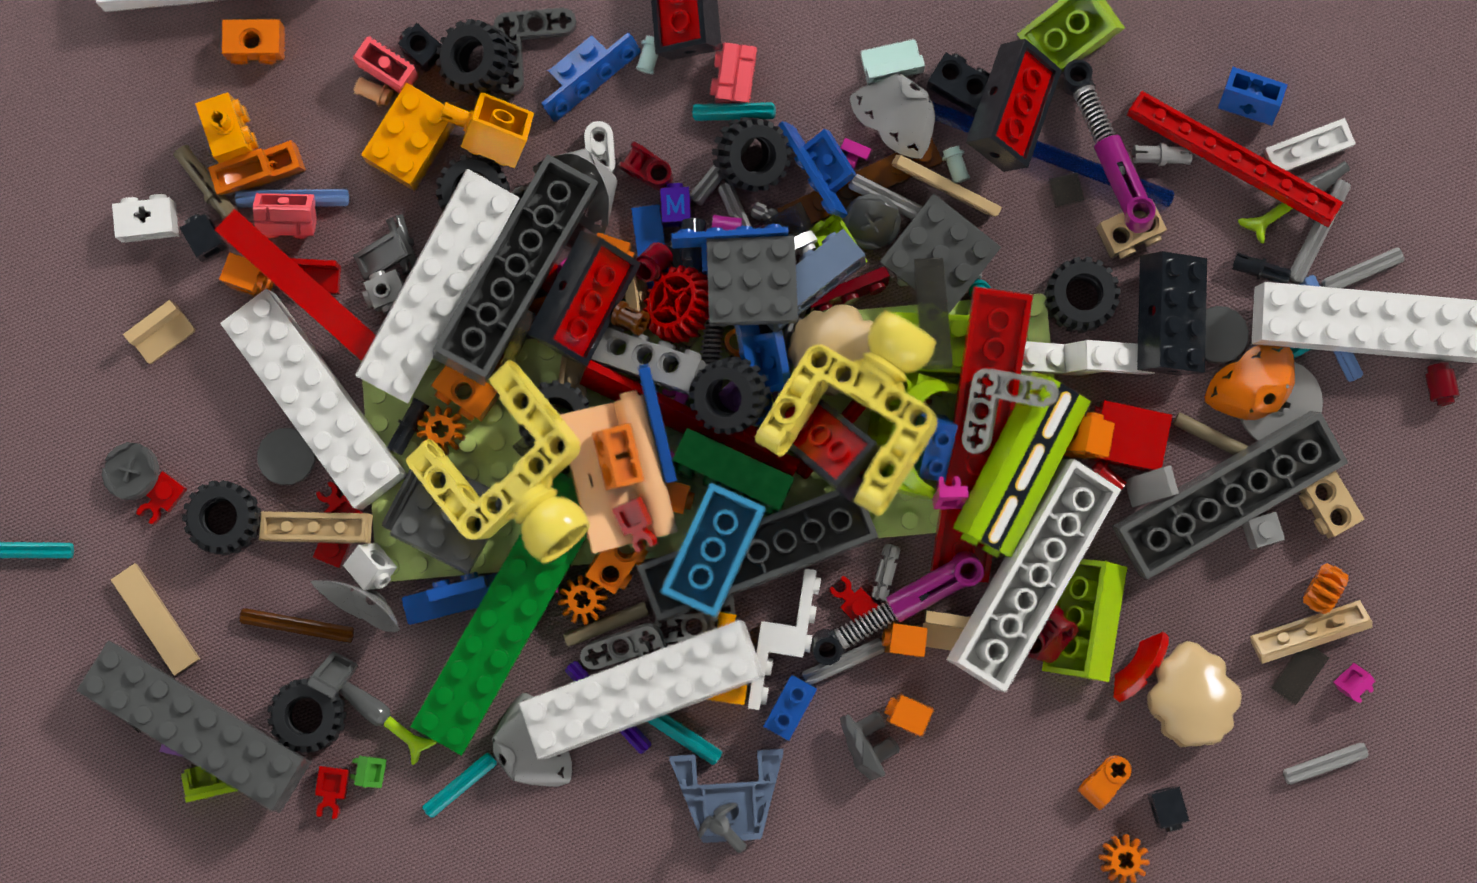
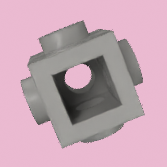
M396 269L387 273L384 270L378 271L369 276L370 280L363 282L366 291L362 292L368 308L374 307L378 313L388 314L404 285Z

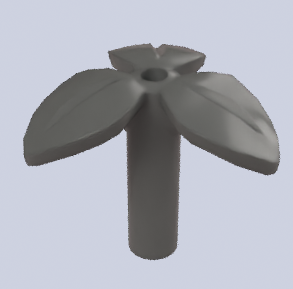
M728 803L716 808L712 817L707 816L700 825L697 837L701 838L709 829L712 833L723 836L737 853L744 851L746 844L730 827L729 820L725 815L738 806L737 803Z

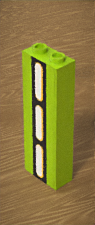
M1034 371L1031 374L1032 377L1047 379L1057 385L1059 390L1057 401L1046 407L1016 403L953 526L954 529L963 533L961 539L977 546L978 542L983 544L982 550L996 558L1000 554L1012 557L1091 403L1090 400L1054 378ZM1044 385L1043 389L1030 388L1029 394L1041 395L1042 401L1051 396V392L1046 391V385Z

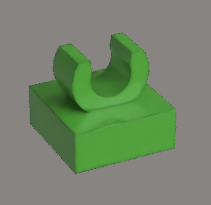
M369 756L354 758L352 763L358 764L356 774H350L349 778L354 780V785L382 788L387 759Z

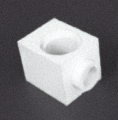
M378 543L358 545L343 565L363 590L385 587L391 581V575L397 569V566Z

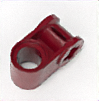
M636 142L631 143L632 149L625 160L617 165L619 169L629 176L642 181L657 191H660V188H666L667 184L673 183V173L670 165ZM657 170H664L667 172V176L661 181H656L652 178L653 173Z
M1055 606L1028 652V658L1045 663L1055 662L1064 648L1078 633V626L1066 619L1063 610L1059 606Z

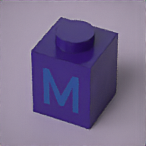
M670 183L666 185V188H660L663 227H680L682 220L691 218L689 187H684L682 183Z

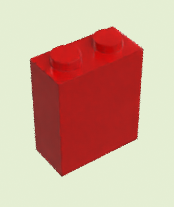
M1106 400L1102 401L1099 407L1095 406L1093 413L1104 415L1103 420L1115 423L1109 457L1089 458V460H1101L1103 463L1108 462L1109 464L1145 472L1162 468L1173 415Z

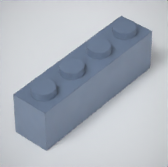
M844 229L837 234L836 232L829 234L822 241L823 245L815 251L811 249L804 253L799 259L800 262L796 264L798 315L866 264L865 253ZM787 324L767 325L773 332H777Z

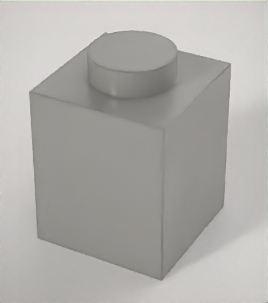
M1276 512L1251 519L1242 524L1250 550L1285 540Z

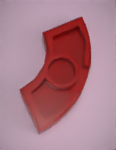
M1161 632L1140 641L1132 661L1123 670L1115 674L1113 697L1118 702H1122L1140 691L1148 683L1146 679L1152 675L1155 667H1160L1169 644V636Z

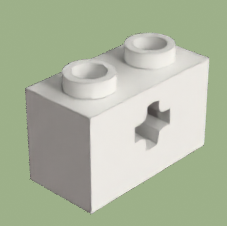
M165 194L150 195L149 200L138 201V198L135 197L123 198L121 203L112 204L115 238L122 243L179 236L176 203ZM145 212L149 213L151 216L146 217L145 222L140 220V218L145 217Z

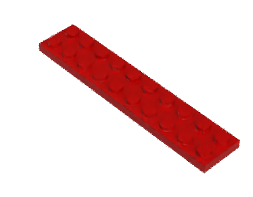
M973 286L953 422L958 427L946 481H944L946 486H953L952 481L955 476H958L961 481L960 486H967L968 496L1017 403L999 399L990 447L981 453L968 452L963 446L962 436L972 380L977 371L982 369H996L1021 374L1033 300L1032 294ZM988 374L987 377L981 378V383L985 384L984 394L978 393L977 398L992 399V395H986L988 386H993L994 381L989 379ZM1017 379L1011 380L1008 385L1009 392L1014 396H1018L1020 381ZM980 402L976 405V416L980 419L988 417L989 408L985 403ZM972 424V427L978 426L977 434L971 436V441L975 442V447L978 444H983V439L979 438L980 428H986L987 424ZM939 509L930 572L950 562L958 552L970 551L978 557L984 570L980 582L989 583L993 556L982 550L983 544L978 542L977 546L961 539L963 533L953 528L962 509ZM964 564L960 569V573H970L974 568V564Z

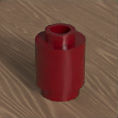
M652 243L636 259L641 263L635 274L636 277L643 282L658 279L661 273L665 272L673 262V255L670 249L662 243Z
M1450 362L1427 366L1425 378L1430 402H1437V406L1454 404L1455 398L1459 397L1460 394L1455 370L1451 368Z

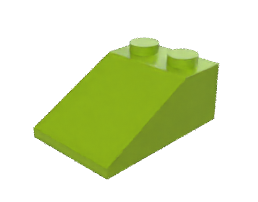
M1059 0L1017 33L1020 40H1028L1061 68L1062 73L1069 62L1077 59L1082 60L1124 30L1125 27L1106 0Z

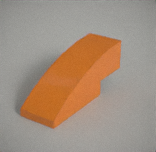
M291 140L266 150L259 148L208 167L217 195L253 188L306 171L297 144Z

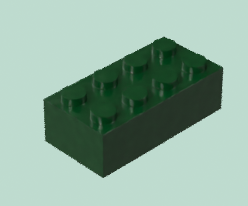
M688 428L672 459L673 466L677 470L676 474L692 480L694 476L701 479L703 482L702 486L706 488L712 483L764 506V515L766 516L780 512L794 481V477Z

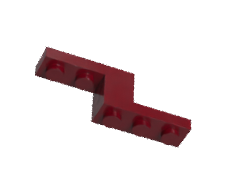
M886 266L839 284L806 309L807 313L810 314L815 310L825 312L835 305H852L859 301L861 296L869 293L870 295L881 293L888 286L890 278Z

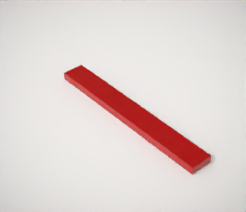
M1143 91L1140 92L1126 115L1329 228L1344 203Z
M234 208L215 231L362 361L376 335Z
M592 360L586 366L580 381V385L614 401L621 400L620 394L637 390L638 396L644 395L642 384ZM656 391L662 420L666 426L685 434L687 428L793 477L801 460L786 453L783 456H778L757 443L755 439L744 435L740 431L733 434H726V432L718 434L714 432V427L708 430L703 426L705 424L704 420L698 421L695 416L698 414L696 410H692L690 407Z

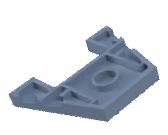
M783 748L757 750L759 779L758 781L699 785L697 782L696 754L669 756V761L698 831L707 816L712 817L716 808L728 803H737L738 806L725 814L729 820L730 827L741 840L762 839L783 757ZM709 829L701 837L702 843L726 842L723 836H718Z

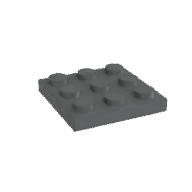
M932 194L883 256L880 263L941 312L949 314L997 254L1001 246L938 196Z
M795 236L707 239L710 326L798 323Z
M444 474L440 477V484L443 487L446 482ZM463 475L480 497L490 489ZM421 482L417 485L390 532L392 537L469 575L488 539L471 540L465 538ZM498 498L495 505L497 511L500 512L502 502ZM479 518L475 522V528L478 532L481 529Z

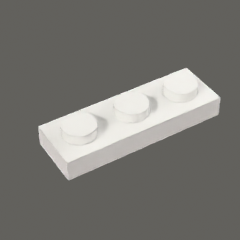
M1343 118L1267 147L1263 152L1268 161L1286 171H1290L1351 148L1356 143L1346 119Z

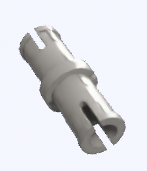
M1160 143L1158 146L1134 145L1132 155L1135 157H1132L1133 164L1157 163L1158 166H1165L1166 164L1190 165L1193 154H1189L1191 151L1184 147L1167 146L1166 143Z

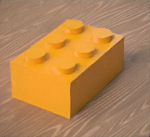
M406 82L361 156L366 163L415 191L456 125L439 119L444 104Z

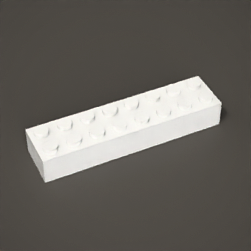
M469 169L465 170L355 373L358 378L409 403L433 359V349L496 243L519 200L518 196Z
M1263 282L1254 287L1252 344L1477 363V300Z
M268 289L263 290L220 323L353 508L363 510L406 478L407 473L275 293Z
M1061 459L1012 557L1005 556L946 660L992 689L1006 692L1121 489L1077 460Z
M738 620L525 700L519 704L538 759H548L765 677L746 624Z

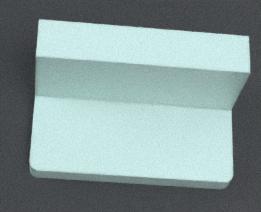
M914 39L861 51L867 85L896 73L906 77L920 74L924 71L923 56L919 55L917 43Z

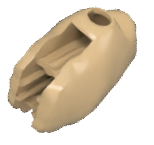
M835 305L825 312L812 311L805 318L799 320L798 323H795L794 332L790 337L787 356L793 363L794 370L806 351L814 345L826 346L850 361L863 359V353L870 352L868 334L873 321L863 320L858 309L849 305ZM826 356L817 360L816 368H822L826 365ZM852 371L843 372L840 382L845 383L849 381ZM829 385L824 394L835 396L841 392Z
M1186 641L1178 644L1173 652L1164 658L1160 667H1156L1158 681L1147 695L1149 711L1153 717L1161 722L1163 735L1174 740L1179 747L1214 745L1219 743L1224 735L1229 733L1234 727L1233 714L1241 706V690L1235 682L1226 676L1225 661L1219 656L1210 654L1195 642Z

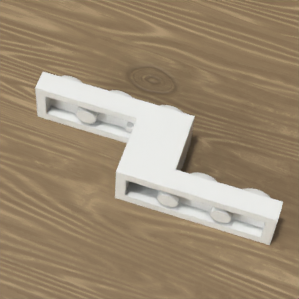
M1084 340L1069 344L1026 341L1021 371L1076 376L1099 372L1155 374V372L1137 370L1138 344Z
M804 570L796 626L761 621L756 655L764 677L765 675L771 676L773 659L768 658V652L803 658L804 652L810 653L812 635H807L808 623L814 624L817 606H811L813 594L819 595L821 578L816 577L817 570ZM764 678L751 684L749 709L760 710V704L766 705L769 688L763 687Z

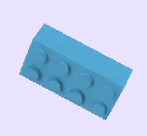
M710 483L661 593L717 619L762 520L765 507Z

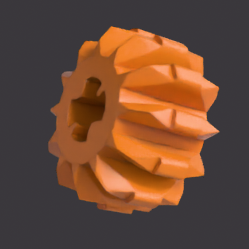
M435 406V416L429 411H425L424 415L429 419L428 422L418 421V425L425 428V430L417 432V437L431 439L439 447L441 446L443 452L448 455L449 445L456 451L459 449V446L454 442L456 439L465 441L466 437L458 433V431L465 430L467 427L464 423L456 424L461 420L462 416L460 413H457L451 417L453 410L451 407H447L442 415L441 408ZM440 424L449 428L448 433L444 432L446 436L442 438L435 433V429L439 430L437 426Z
M1328 563L1322 565L1308 585L1303 596V603L1308 605L1310 609L1322 614L1331 612L1347 586L1348 575L1337 566H1332Z
M579 575L577 578L578 586L571 579L567 581L568 586L572 589L570 592L566 589H560V593L568 596V599L559 600L558 605H569L562 612L563 616H568L574 611L571 619L572 623H577L579 616L582 615L583 624L588 625V614H591L592 618L597 621L599 616L594 610L597 608L600 611H606L607 608L598 604V601H605L608 599V596L605 594L597 595L603 587L597 585L592 589L594 581L588 579L587 584L584 585V578L582 575ZM582 592H587V598L591 600L588 606L584 604V608H579V602L576 600L578 594L582 596Z
M1127 834L1123 835L1121 843L1117 836H1112L1113 847L1106 843L1102 845L1105 850L1109 851L1108 855L1099 854L1098 856L1100 860L1108 862L1100 867L1101 871L1107 872L1111 870L1107 877L1110 881L1115 880L1118 876L1119 883H1126L1128 876L1131 883H1136L1137 879L1134 873L1137 872L1139 875L1145 876L1146 872L1140 869V865L1150 864L1149 860L1141 858V856L1148 852L1147 848L1137 849L1141 841L1135 838L1130 843V837ZM1126 852H1128L1127 859L1130 861L1127 866L1122 864V867H1120L1119 855H1126Z

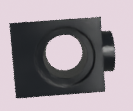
M418 23L413 27H407L401 33L400 41L397 43L401 51L427 73L436 63V60L440 59V55L436 54L437 48H441L442 44ZM417 41L427 42L426 47L422 51L413 50V45Z
M206 214L193 215L185 221V225L180 227L194 255L201 262L227 249L220 234L215 231V225Z
M1174 785L1147 793L1157 828H1165L1166 832H1172L1182 829V823L1190 821L1180 786Z

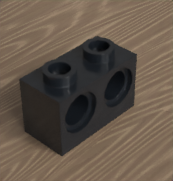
M945 52L929 78L926 88L975 116L990 73L982 68H972L966 64L967 60L956 53L951 55ZM952 69L956 72L957 78L947 80L942 75V71ZM977 84L981 88V93L973 95L968 92L966 86Z

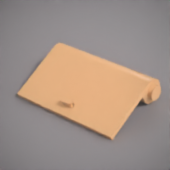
M637 390L620 394L621 400L560 415L580 441V452L569 466L579 506L586 513L590 523V528L586 534L591 554L632 543L634 538L632 533L624 536L612 509L641 496L653 521L652 524L647 526L648 530L652 531L656 537L678 532L644 395L638 396ZM630 423L645 481L606 490L592 433Z

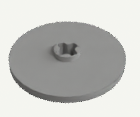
M1294 362L1295 384L1284 408L1281 407L1277 412H1273L1258 420L1240 419L1246 431L1253 438L1259 441L1309 411L1322 413L1323 398L1321 388L1313 374L1304 366ZM1267 394L1264 397L1265 404H1271L1275 400L1274 394Z

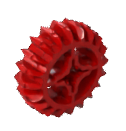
M680 265L678 268L670 267L668 273H661V279L653 280L655 285L652 289H647L649 297L643 300L647 305L643 311L650 314L647 326H649V330L664 341L679 344L680 341L688 342L690 336L698 337L699 329L706 330L704 323L706 320H709L708 278L705 274L699 273L694 267L686 269L685 266Z

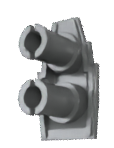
M874 711L858 722L853 721L848 714L842 716L840 722L846 736L848 749L853 757L855 768L870 781L886 776L881 762L900 752L897 742L892 737H888L883 742L872 747L869 740L866 739L867 736L885 727L882 715L878 711Z

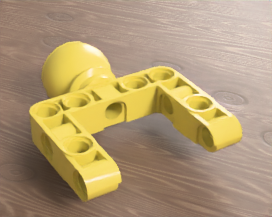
M884 310L875 318L870 326L868 334L870 352L863 353V359L850 361L826 346L814 345L810 347L758 429L755 441L778 456H783L793 444L830 385L896 424L895 432L885 447L882 446L864 475L866 479L860 487L855 500H853L877 516L882 515L937 428L935 414L924 403L908 395L903 384L907 382L905 374L914 373L929 362L937 342L912 323L892 312ZM826 356V365L822 368H816L817 360ZM852 371L850 380L841 383L840 377L843 372ZM897 399L901 400V407L895 412H890V403ZM795 406V415L790 419H785L786 410ZM926 414V422L921 426H914L916 416ZM888 465H894V474L888 478H883V469Z
M508 360L489 378V381L499 393V399L519 425H524L536 440L534 442L536 445L513 466L514 470L501 482H496L480 497L443 450L431 439L423 441L406 458V463L465 538L471 540L489 539L510 519H515V523L522 524L521 535L525 548L533 557L544 564L551 562L571 549L590 528V523L582 508L569 499L556 497L557 490L552 489V480L578 456L581 448L580 441L524 371L516 363ZM527 395L529 402L528 406L524 409L522 398ZM562 439L565 443V448L562 453H559L557 446L558 442ZM540 459L544 463L541 473L537 470V462ZM442 474H444L446 477V482L443 487L440 484V477ZM498 498L502 502L500 512L497 511L495 505ZM477 518L481 521L479 532L475 528Z

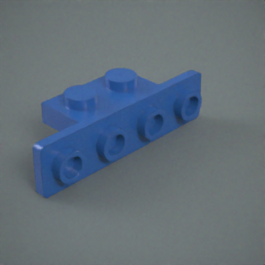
M626 33L606 49L591 35L548 70L555 81L561 86L541 103L553 122L558 121L641 53V49L630 33Z
M784 121L780 122L778 126L783 130L781 135L787 136L789 142L786 145L794 150L796 163L801 169L806 170L810 177L808 178V183L823 198V201H821L823 208L830 215L834 214L845 218L848 213L837 197L836 192L857 174L831 132L823 129L805 144L793 125Z
M769 224L764 228L753 229L751 226H739L735 230L712 227L703 232L681 229L677 233L671 234L672 248L701 247L703 274H708L707 239L789 236L788 227H782L779 224Z
M734 325L741 360L747 359L751 361V367L757 365L761 369L758 374L760 376L765 375L767 378L764 386L770 387V393L766 394V398L770 399L769 406L764 407L766 410L765 415L758 418L759 422L755 424L759 425L763 423L773 407L771 392L782 391L791 377L783 332L777 331L760 334L758 325Z
M478 572L469 573V575L465 574L460 576L462 582L450 584L449 579L432 583L433 589L402 597L407 623L412 625L478 608L497 573L481 577L478 576Z

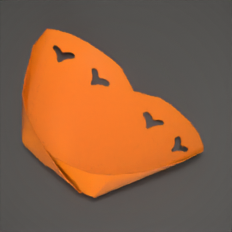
M1257 345L1251 348L1242 356L1240 361L1226 365L1215 374L1207 388L1205 402L1217 411L1243 420H1258L1273 412H1277L1289 398L1295 384L1294 355L1291 348ZM1271 348H1276V349L1283 348V349H1281L1280 352H1277L1276 350H1273V349H1271ZM1261 352V358H1252L1253 356L1258 355V353ZM1231 371H1233L1232 374H1231V376H1230V379H1228V378H1223L1224 376H1228V374H1229ZM1215 387H1217L1216 390H1217V393H1218V394H1217V395H1214V396L1211 398V395L1214 393ZM1267 394H1274L1275 400L1271 404L1264 403V397Z

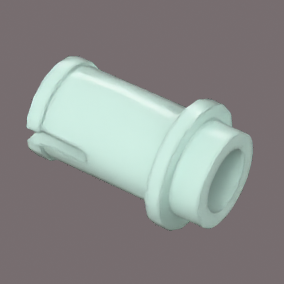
M646 36V39L641 42L643 49L636 69L644 73L653 74L658 55L655 54L654 37Z
M959 146L944 150L942 159L947 162L953 182L957 184L970 179L962 157L964 151L960 150Z

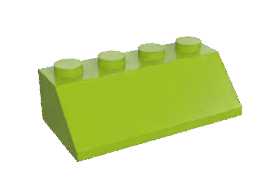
M1081 559L1055 605L1063 610L1064 616L1068 621L1074 622L1078 626V633L1064 648L1055 662H1043L1042 671L1109 682L1126 580V566L1107 561Z

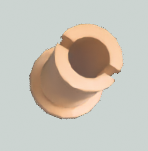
M363 77L357 80L354 88V94L375 101L377 106H387L393 95V90L389 89L388 85L384 84L381 86Z

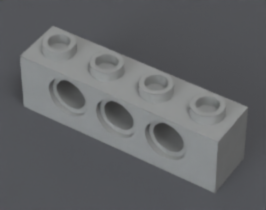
M609 324L591 358L592 361L604 367L640 379L637 367L643 364V358L646 354L652 353V359L648 363L653 383L689 395L690 391L695 390L691 383L693 379L698 378L696 374L699 370L706 368L705 366L707 365L701 359L702 355L695 351L685 349V352L682 353L676 351V346L660 340L658 344L649 342L650 338L646 335L641 334L638 336L633 334L631 336L623 333V328L613 324ZM626 344L625 352L617 355L618 348ZM678 361V368L674 372L669 373V366L673 362Z

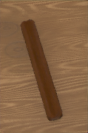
M243 608L240 613L241 624L342 642H352L355 633L353 627Z

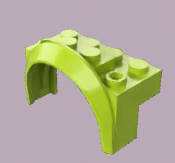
M920 373L905 374L907 382L903 383L905 392L922 403L932 394L942 397L943 391L957 394L958 385ZM901 400L892 401L889 405V411H897L901 407ZM871 410L867 436L880 447H885L897 428L896 424ZM888 465L883 469V478H888L894 474V465ZM913 466L897 492L916 498L932 500L937 489L924 483Z

